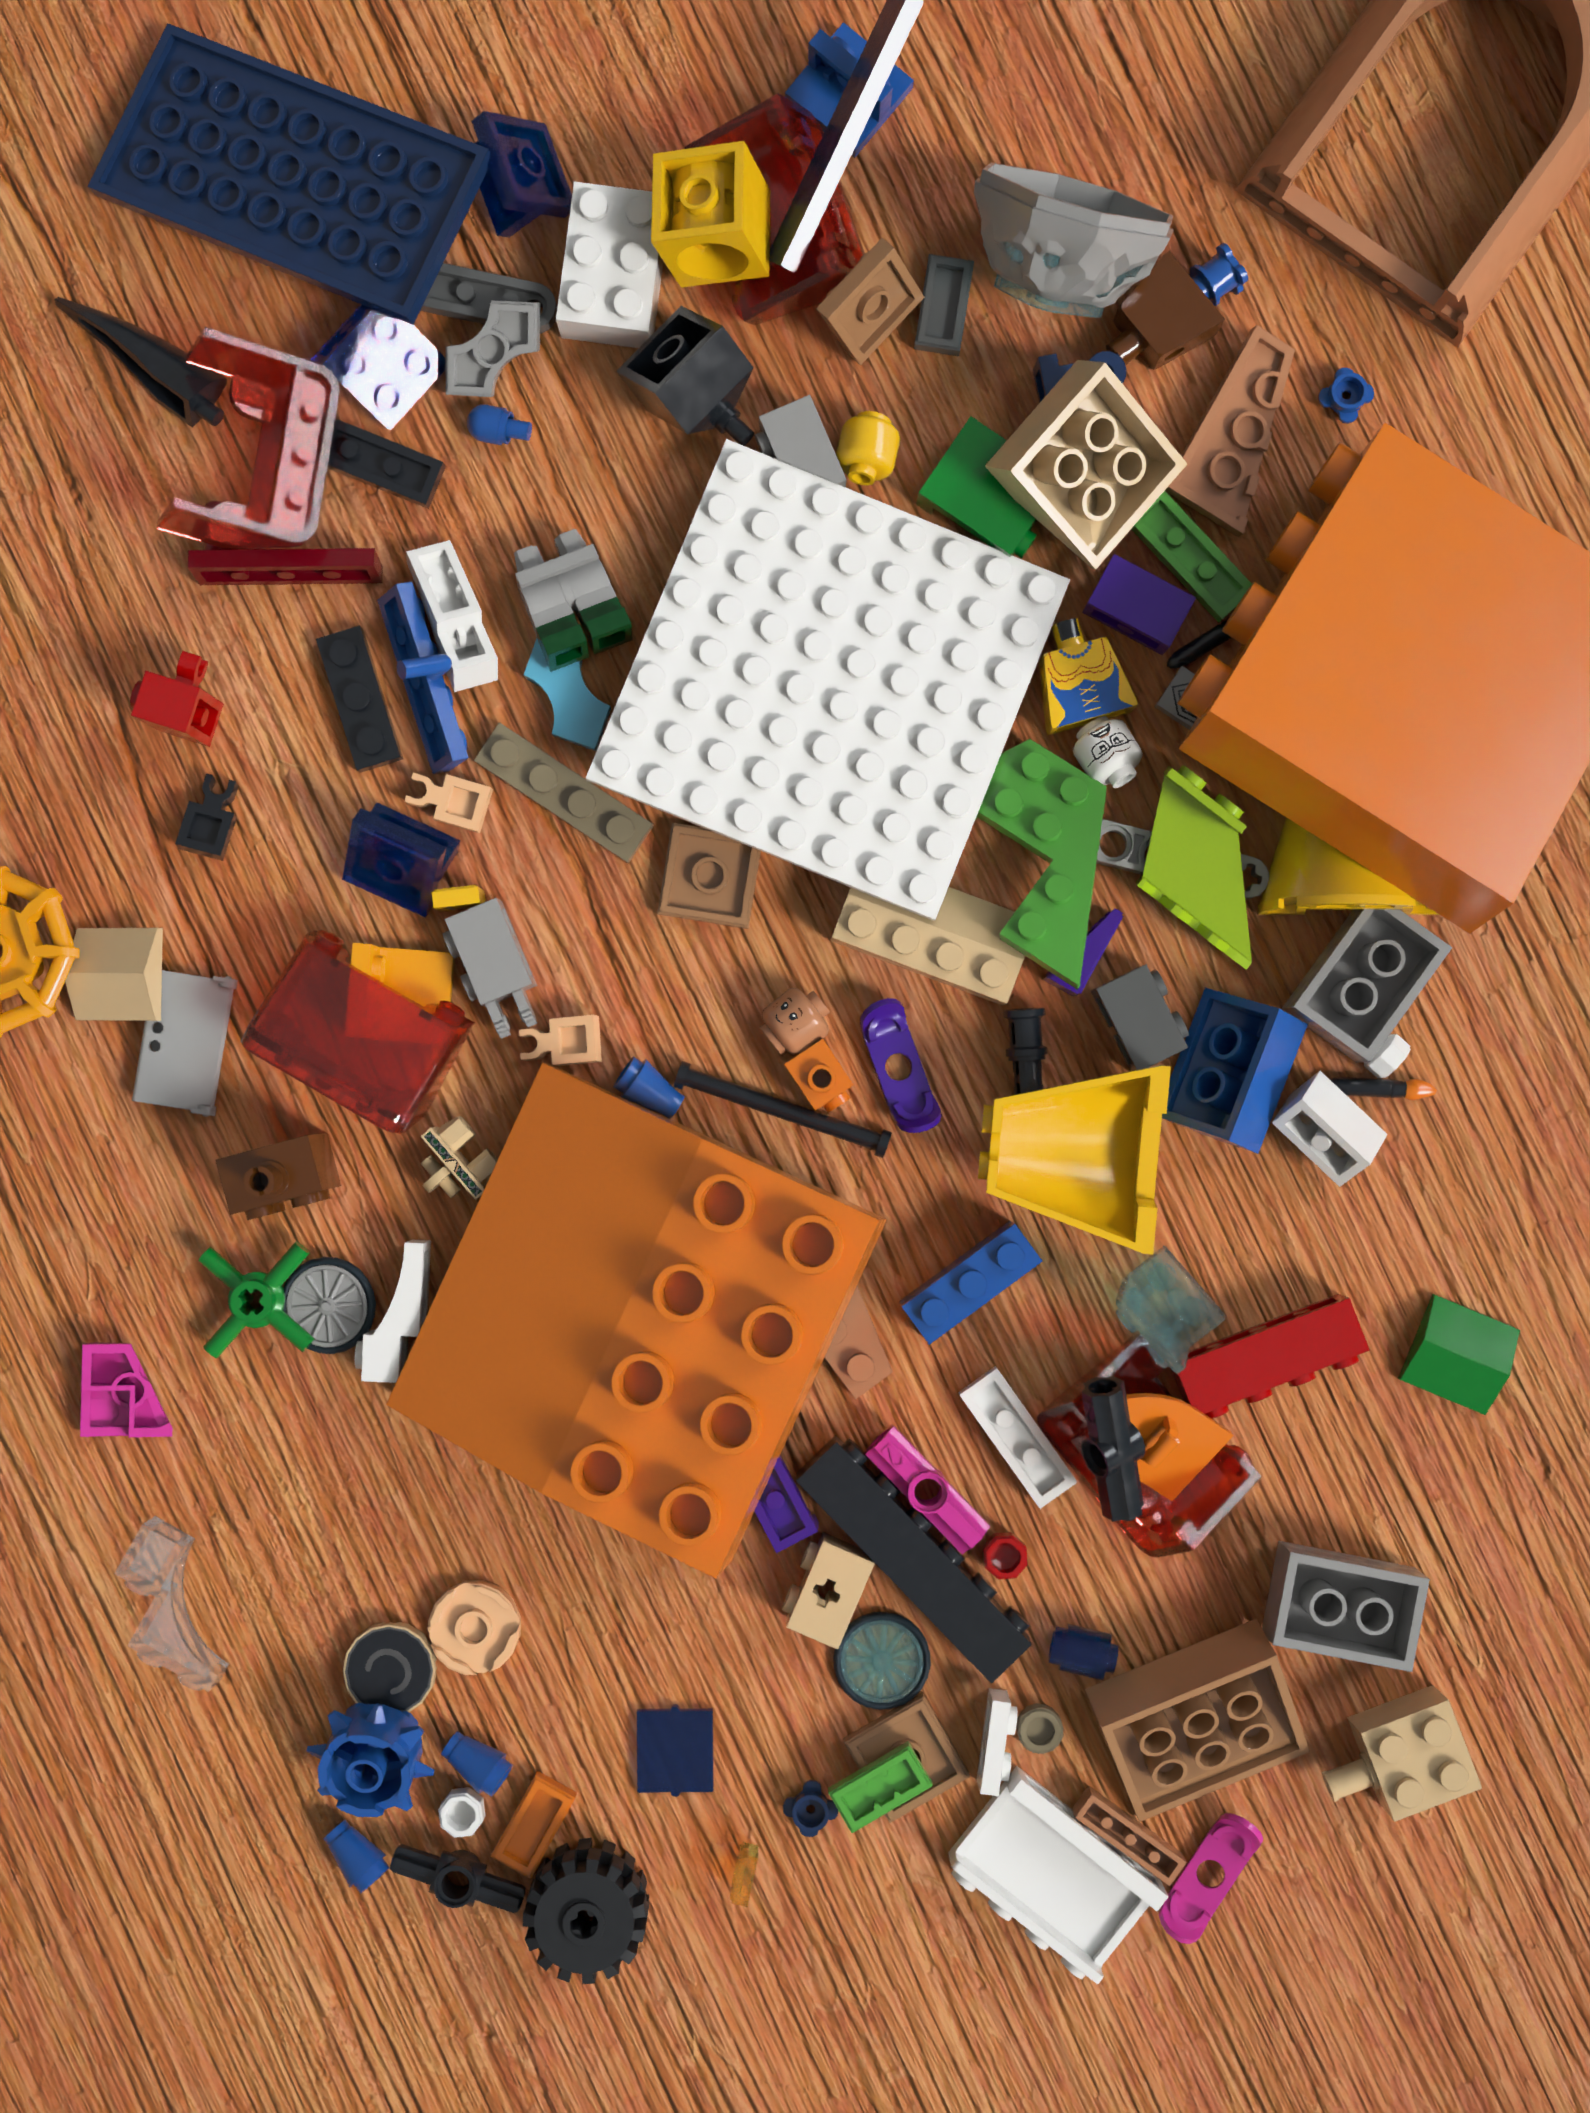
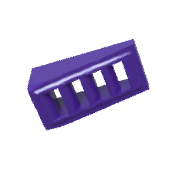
M1113 909L1106 913L1087 932L1081 983L1078 990L1049 971L1043 980L1071 996L1081 994L1123 918V912Z

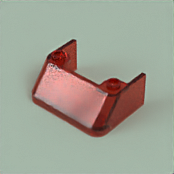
M204 327L189 350L186 363L232 377L229 398L233 408L241 416L262 423L248 506L236 502H222L212 509L174 497L158 519L156 529L228 550L301 546L315 534L318 527L340 395L339 382L334 373L323 365Z

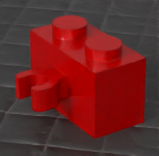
M182 651L177 664L175 680L145 670L143 680L135 684L131 693L130 706L133 708L131 716L158 731L210 747L224 704L199 688V684L205 676L208 661L202 660L201 656Z

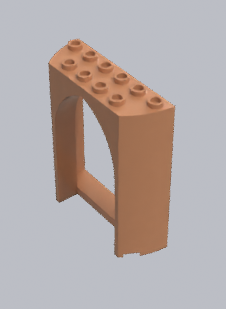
M1370 0L1235 191L1458 348L1590 163V0H1516L1560 32L1567 66L1566 94L1557 127L1543 153L1445 290H1442L1302 191L1293 182L1398 36L1424 13L1448 0Z

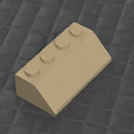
M951 887L947 889L935 921L850 888L831 941L1002 1006L1008 1003L1025 955L1000 940L999 933L1013 916L1014 911Z

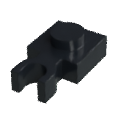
M206 773L202 787L205 795L203 805L191 801L188 802L175 844L180 850L223 861L237 819L234 813L225 811V808L234 801L238 785L236 781L229 780L228 788L223 794H214L212 789L216 780L213 775Z

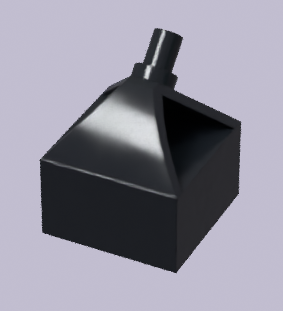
M680 306L616 371L648 412L686 434L716 428L721 434L727 432L735 441L743 446L754 436V432L739 418L741 413L735 408L754 367L722 325Z

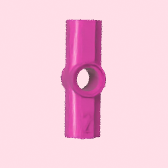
M893 1424L873 1440L871 1445L864 1451V1454L909 1499L913 1508L922 1513L961 1554L972 1549L990 1528V1524L945 1479L942 1472L933 1466ZM923 1479H934L940 1484L939 1492L932 1499H920L914 1493L916 1485Z

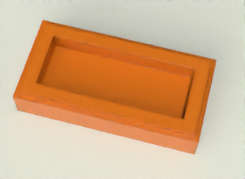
M536 1771L490 1857L531 1879L573 1804L577 1792Z

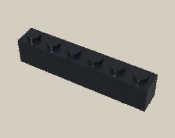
M835 1435L796 1473V1481L992 1684L1032 1645L1028 1634L1025 1632L1030 1625L1013 1606L1010 1605L1004 1610L993 1598L998 1592L980 1572H977L972 1577L961 1565L965 1560L964 1556L947 1539L940 1543L928 1531L933 1524L922 1513L914 1509L913 1506L908 1510L896 1498L901 1491L883 1472L875 1476L864 1465L869 1458L854 1441L849 1438L843 1443Z

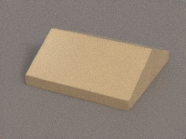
M77 928L73 942L75 948L80 949V958L74 960L65 980L75 1020L161 1021L163 928Z

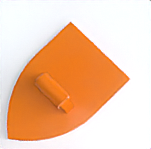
M1153 1393L1126 1395L1130 1422L1138 1429L1145 1444V1455L1137 1461L1140 1481L1170 1501H1173L1234 1435L1203 1412L1180 1399Z

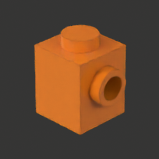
M821 1039L784 1064L815 1111L823 1106L827 1113L851 1098L846 1090L854 1084L824 1039Z

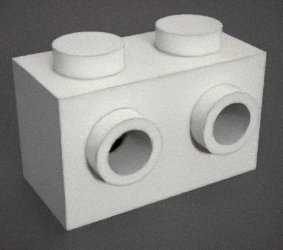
M1321 1071L1317 1072L1289 1095L1272 1122L1339 1187L1372 1163L1388 1135Z

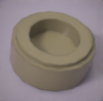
M1036 1703L1027 1706L1021 1711L1017 1718L1016 1730L1020 1742L1027 1750L1033 1753L1045 1754L1059 1746L1063 1738L1064 1728L1060 1716L1052 1707Z

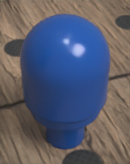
M486 404L478 405L470 411L467 417V429L470 435L480 442L502 445L509 444L511 438L524 441L530 440L532 423L515 420L513 412L507 411L506 408Z

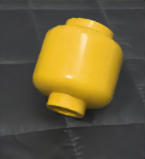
M863 411L858 413L857 416L848 419L841 429L836 451L838 461L843 472L847 474L848 479L853 483L866 486L889 477L894 469L900 444L899 432L887 416L878 412Z

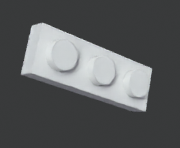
M996 1366L958 1392L1040 1509L1077 1483L1075 1477Z

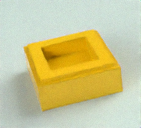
M477 885L434 889V892H432L433 908L440 912L468 909L486 902L484 890Z

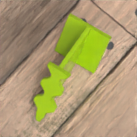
M1182 765L1178 771L1168 766L1163 773L1164 778L1143 874L1136 881V884L1171 913L1197 931L1212 945L1244 969H1247L1252 963L1239 843V833L1242 834L1247 826L1238 820L1244 811L1220 793L1214 800L1201 790L1207 782L1186 766Z

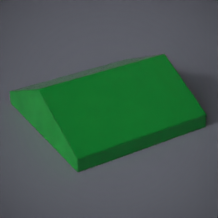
M1432 1294L1398 1379L1486 1415L1511 1374L1520 1330Z

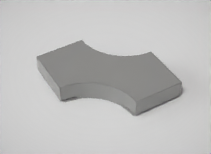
M491 300L488 318L482 330L473 339L464 344L446 347V395L493 397L497 379L503 368L512 359L521 354L540 351V303Z

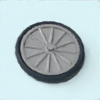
M333 1257L312 1259L300 1265L286 1281L283 1288L285 1293L283 1311L315 1338L307 1349L323 1354L345 1352L355 1347L357 1341H362L363 1334L371 1329L376 1311L374 1291L368 1278L350 1262Z

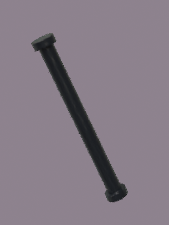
M682 1061L674 1083L675 1088L683 1090L684 1086L874 1150V1155L883 1158L892 1134L890 1131L883 1129L881 1133L691 1069V1064Z

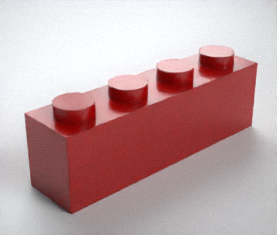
M1336 1294L1167 1360L1183 1401L1213 1419L1229 1411V1404L1245 1399L1246 1403L1263 1400L1273 1394L1271 1388L1286 1382L1291 1387L1305 1384L1316 1378L1315 1371L1331 1366L1333 1370L1349 1367L1359 1361L1357 1355L1370 1349L1350 1298Z

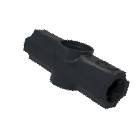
M1115 1376L1094 1377L1083 1383L1082 1398L1089 1438L1082 1441L1081 1453L1087 1467L1096 1476L1102 1515L1112 1522L1118 1520L1131 1521L1142 1515V1507L1144 1505L1137 1461L1145 1455L1144 1440L1138 1429L1130 1422L1124 1381Z

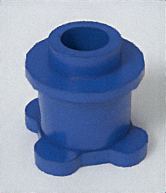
M1226 243L1216 247L1217 254L1202 266L1195 264L1189 269L1190 277L1214 306L1220 304V298L1229 291L1235 295L1244 290L1243 284L1249 279L1245 268L1239 264L1231 248Z

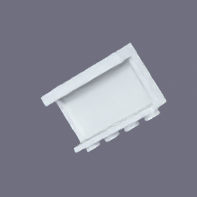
M1018 1766L1011 1772L1008 1782L1004 1781L1000 1786L999 1796H992L948 1852L953 1869L951 1874L960 1885L970 1892L977 1888L989 1898V1906L1000 1917L1007 1921H1010L1012 1917L1026 1927L1024 1932L1034 1944L1043 1950L1050 1946L1062 1956V1964L1074 1976L1083 1979L1086 1975L1096 1984H1099L1104 1977L1101 1969L1102 1965L1146 1909L1150 1906L1158 1911L1168 1898V1894L1159 1878L1078 1821L1070 1807Z

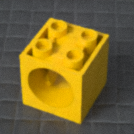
M744 141L653 154L651 243L681 288L769 277L771 190Z

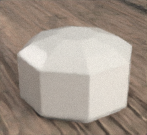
M1391 1034L1370 1062H1364V1067L1377 1078H1386L1406 1059L1411 1050L1410 1045L1399 1035Z
M470 1787L452 1789L438 1809L441 1828L454 1838L472 1836L486 1816L483 1797Z

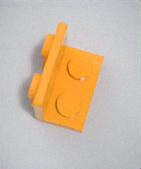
M353 943L345 1037L446 1044L449 1033L455 958L448 952L385 948L372 944Z

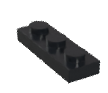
M316 410L298 451L300 457L427 509H429L446 468L444 462Z
M359 625L317 638V645L356 770L362 773L403 760L363 628Z

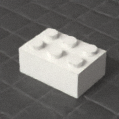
M574 182L556 322L561 338L640 348L654 333L664 261L651 243L652 191Z

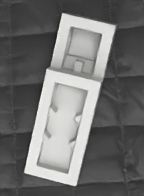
M448 540L406 551L407 565L424 605L439 654H446L451 658L452 667L446 674L453 691L457 692L497 681L498 657L482 624V610L451 541Z
M413 1239L404 1244L400 1278L390 1307L378 1328L363 1334V1341H357L355 1368L362 1369L361 1381L396 1383L408 1357V1336L417 1337L428 1314L431 1240Z

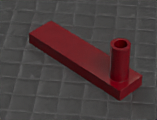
M212 501L205 504L203 550H188V569L200 586L382 583L383 565L375 548L232 550L233 506L221 501Z

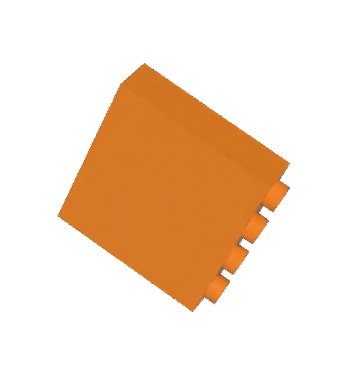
M1384 423L1361 454L1339 442L1316 475L1308 492L1327 503L1317 522L1299 511L1294 514L1265 561L1285 573L1274 593L1254 581L1227 620L1222 632L1242 644L1230 665L1228 666L1209 654L1186 687L1177 704L1197 716V719L1180 745L1179 750L1471 934L1514 904L1590 762V552L1400 431Z

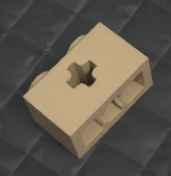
M822 1532L818 1544L810 1541L800 1564V1568L805 1569L806 1572L800 1586L792 1584L784 1600L782 1610L788 1613L786 1628L838 1650L875 1562L861 1548ZM827 1579L832 1580L835 1592L828 1591L825 1598L819 1596L817 1585L823 1586Z

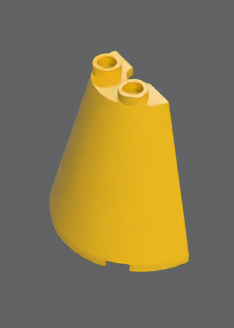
M1288 818L1285 820L1269 870L1267 887L1262 892L1258 905V915H1305L1306 909H1400L1407 915H1439Z
M1158 1065L994 1099L993 1106L984 1105L982 1133H989L991 1136L989 1152L980 1151L978 1179L987 1180L986 1193L1143 1254L1153 1255L1158 1210L1154 1197L1162 1114H1167L1171 1066Z

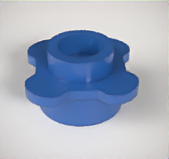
M1340 368L1335 373V380L1329 388H1323L1320 391L1318 400L1322 407H1330L1334 410L1342 423L1349 424L1357 419L1358 410L1361 406L1371 402L1374 397V389L1370 384H1367L1362 376L1354 373L1350 368ZM1348 392L1350 399H1344L1342 393Z

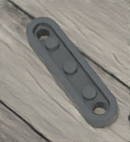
M443 263L420 311L485 324L491 300L539 302L540 307L543 308L540 315L541 334L548 331L554 325L557 304L553 293L543 284Z

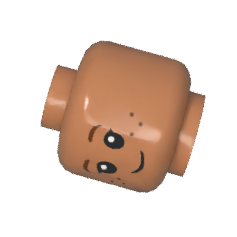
M790 988L763 1010L762 1019L765 1023L760 1026V1029L782 1056L788 1052L796 1057L827 1036L829 1028L824 1017L830 1011L814 991L805 996L799 989Z

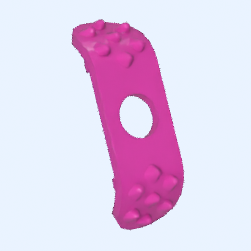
M1231 1813L1221 1815L1213 1824L1170 1889L1167 1900L1161 1906L1159 1912L1161 1925L1173 1939L1180 1943L1191 1944L1197 1942L1214 1912L1249 1859L1263 1842V1836L1256 1826L1243 1817ZM1214 1860L1223 1867L1224 1878L1219 1885L1208 1887L1199 1881L1197 1868L1203 1861Z

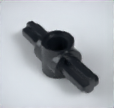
M401 1844L396 1848L390 1864L392 1872L429 1884V1893L435 1894L440 1903L450 1908H459L464 1905L473 1907L475 1900L512 1913H517L521 1908L526 1893L524 1885L486 1873L487 1865L481 1863L475 1854L467 1850H456L453 1852L443 1850L441 1857ZM452 1871L462 1872L468 1878L469 1884L457 1886L449 1880L447 1873Z

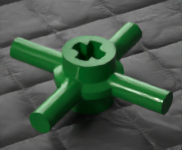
M296 1241L268 1273L251 1272L242 1275L212 1247L208 1248L198 1261L230 1288L228 1305L232 1314L203 1346L204 1349L211 1356L218 1358L246 1326L260 1328L270 1324L303 1353L315 1338L283 1311L285 1293L282 1284L310 1252ZM260 1291L263 1294L259 1301L262 1306L254 1309L250 1305L254 1300L251 1293Z

